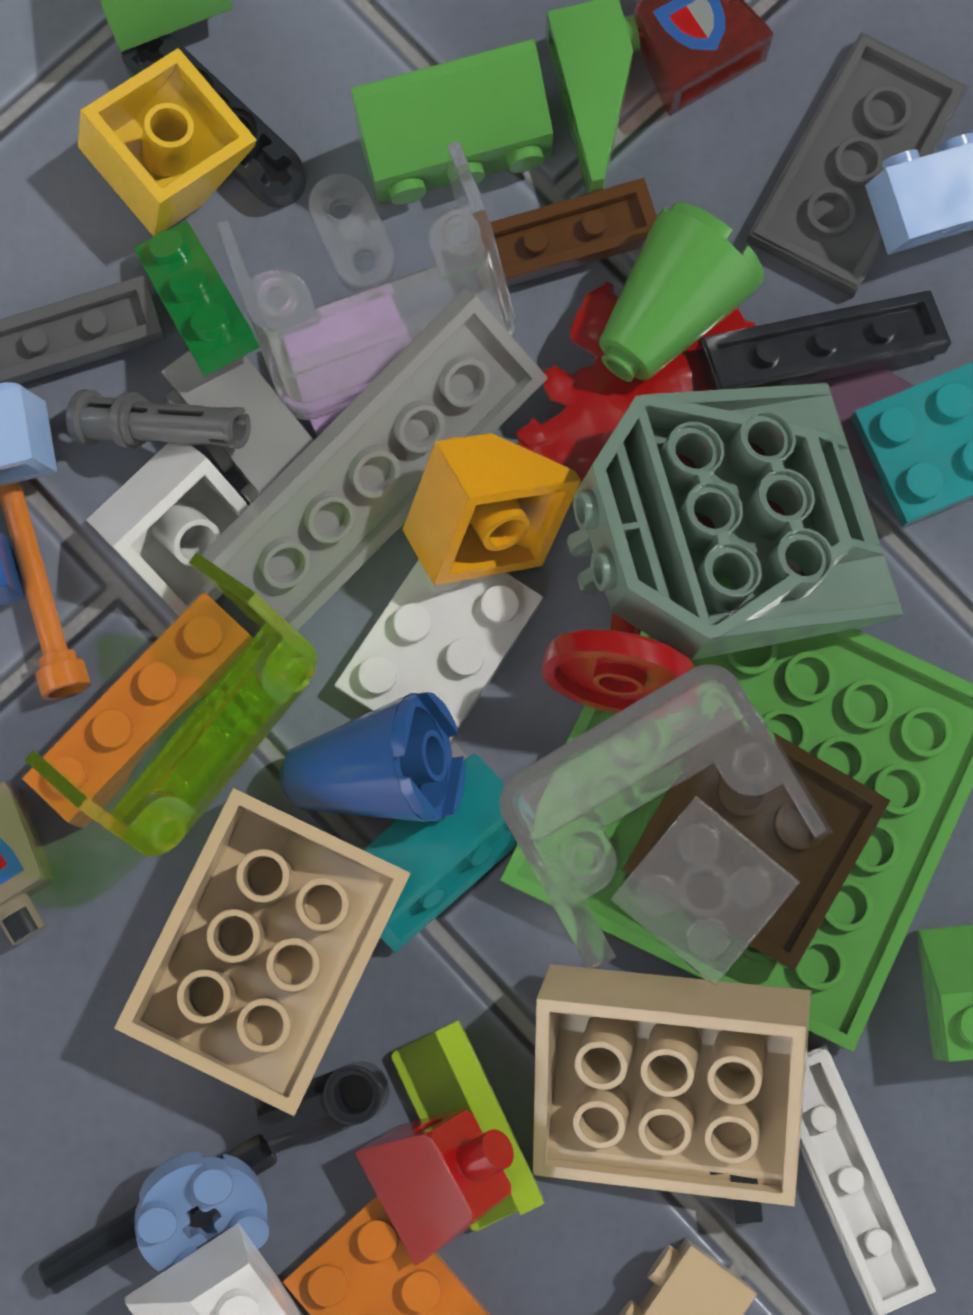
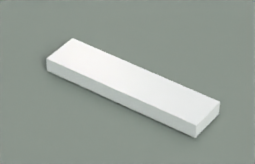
M822 1044L808 1050L800 1152L872 1315H885L932 1294L936 1290L827 1046Z

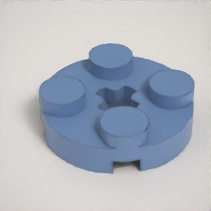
M201 1151L186 1152L165 1161L146 1178L138 1194L139 1203L134 1214L135 1234L143 1257L159 1273L166 1271L238 1223L257 1249H260L266 1243L269 1237L267 1202L258 1177L246 1163L237 1157L224 1153V1159L214 1156L202 1157ZM197 1206L203 1212L210 1211L213 1208L218 1210L212 1217L213 1222L201 1228L188 1226L191 1222L188 1212Z

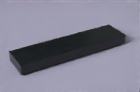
M931 290L701 337L696 350L710 390L799 385L945 354L951 345V340Z

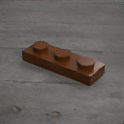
M643 177L468 228V238L485 292L488 293L642 248L657 215L645 178Z

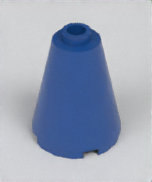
M410 693L291 748L287 752L279 771L281 789L285 796L301 810L428 823L443 820L442 817L453 816L458 811L464 793V756L453 758L449 737L459 736L456 723L446 704L434 693Z

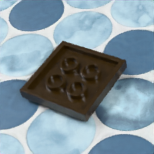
M720 701L621 871L789 971H795L891 800Z

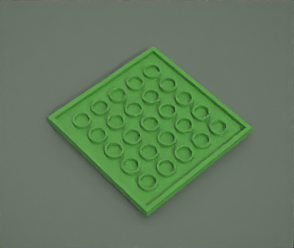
M713 572L714 578L722 587L734 589L731 581L725 575ZM855 628L691 660L699 671L694 705L681 713L659 717L629 716L601 711L584 705L500 882L699 979L811 990L808 1032L843 1049L854 1052L973 788V683ZM641 631L640 635L656 640L648 634ZM720 701L891 800L795 971H789L621 871Z

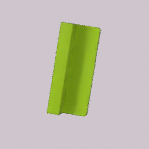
M460 1020L395 1050L391 1055L392 1061L419 1119L466 1109L474 1115L483 1133L491 1129L499 1130L509 1138L512 1144L514 1159L510 1167L504 1169L512 1185L511 1194L470 1228L473 1231H479L519 1211L520 1215H523L545 1204L542 1193Z

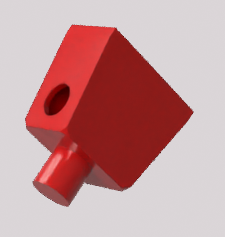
M466 1109L401 1124L355 1152L358 1161L415 1266L459 1237L511 1194L512 1185L504 1172V1169L510 1167L514 1159V1151L509 1138L503 1132L496 1129L483 1133L474 1115Z

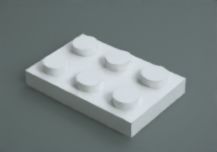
M418 559L334 686L337 690L369 711L378 709L410 693H434L446 704L456 723L457 729H459L542 604L543 596L507 573L434 586Z

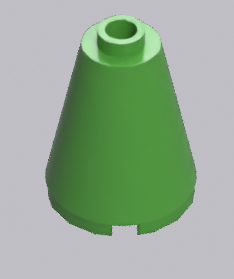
M675 202L670 210H668L666 205L656 216L599 339V346L604 353L601 358L602 362L614 375L628 382L632 381L634 377L640 380H649L751 298L764 283V269L757 255L749 245L741 254L727 241L734 230L722 220L702 208L685 202Z

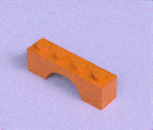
M203 592L22 779L67 823L83 829L128 783L129 776L135 765L162 732L197 701L216 692L258 648V645L246 630Z

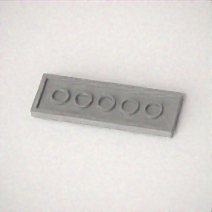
M464 288L192 564L205 579L283 646L405 523L435 441L446 440L452 437H468L494 433L548 377L479 298Z

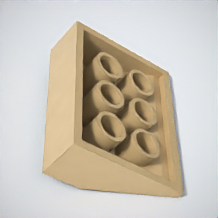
M233 788L114 1029L295 1116L411 873Z
M550 964L536 1000L533 1175L795 1207L811 990ZM710 1172H717L723 1174L710 1175ZM730 1175L757 1179L758 1185L731 1182Z

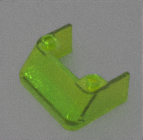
M197 552L188 563L256 623L261 630L120 802L113 808L35 750H32L25 759L30 766L79 810L146 856L162 855L179 844L310 683L317 666V655L314 647L257 593Z

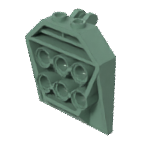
M828 383L635 396L574 494V514L580 529L568 536V540H566L570 554L574 557L591 556V567L581 571L577 577L580 590L587 594L605 591L612 613L657 641L665 643L686 655L690 660L896 621L904 614ZM749 443L759 446L764 450L766 456L756 453ZM677 455L688 457L694 462L697 469L685 466ZM767 501L777 503L783 509L786 516L776 513L770 508ZM694 513L706 515L713 522L715 529L702 525ZM786 559L796 562L802 568L804 576L792 571ZM713 572L725 575L731 581L734 589L722 587L714 578Z

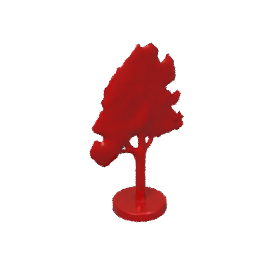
M606 281L604 285L585 295L582 306L577 310L569 330L573 343L596 356L593 365L580 368L573 376L555 365L543 371L548 377L543 385L549 399L566 405V407L558 415L543 424H540L532 417L527 425L516 431L520 439L517 445L576 471L581 482L635 396L710 390L696 350L699 339L649 380H640L635 377L630 382L622 380L603 364L601 358L604 353L599 346V339L619 298L614 293L613 284ZM737 308L702 337L754 327L756 325L755 322L745 320ZM749 443L756 453L766 456L764 450L759 446ZM677 455L685 466L697 469L694 462L688 457ZM767 501L770 508L776 513L786 516L783 509L777 503ZM694 513L702 525L715 529L713 522L709 518L698 517L700 513ZM612 613L611 630L582 629L560 634L546 646L542 663V678L553 690L589 707L629 716L659 717L681 713L693 706L698 686L699 671L686 655L665 643L640 635V629Z

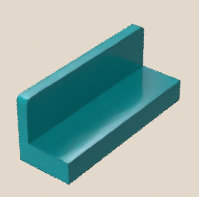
M477 754L470 755L464 761V793L458 811L453 816L442 817L443 820L433 823L398 819L364 849V851L411 873L380 937L395 953L514 849L531 817L522 801Z

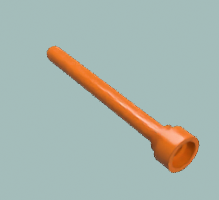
M21 482L0 486V504L43 656L38 659L40 669L35 672L41 697L44 700H55L81 693L91 686L85 661L77 659L75 650L67 648Z

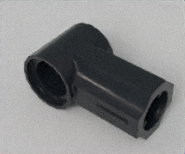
M366 1061L352 1062L312 1078L295 1116L255 1098L257 1120L263 1138L273 1154L351 1125L363 1124L382 1111L388 1102L390 1088L389 1081L383 1070L375 1064ZM348 1075L362 1076L370 1083L373 1098L367 1109H352L342 1098V1085Z

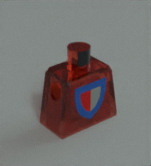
M643 0L635 7L634 19L639 33L640 52L669 116L679 112L767 59L773 32L744 0Z

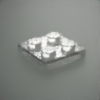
M696 796L610 900L711 985L716 986L800 881Z

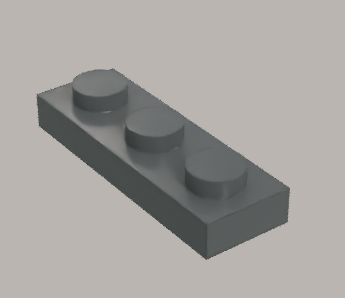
M146 276L135 277L0 319V383L12 382L22 384L166 339Z

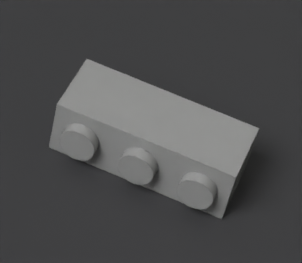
M187 351L161 371L171 388V391L164 395L167 403L203 405L207 407H242L245 409L244 414L249 415L251 431L248 442L244 447L237 449L218 445H202L224 473L234 467L248 484L240 490V493L249 505L314 441L246 356L204 377L190 351Z

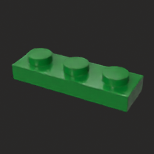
M187 220L168 230L159 232L153 238L133 248L204 377L260 348L252 329Z

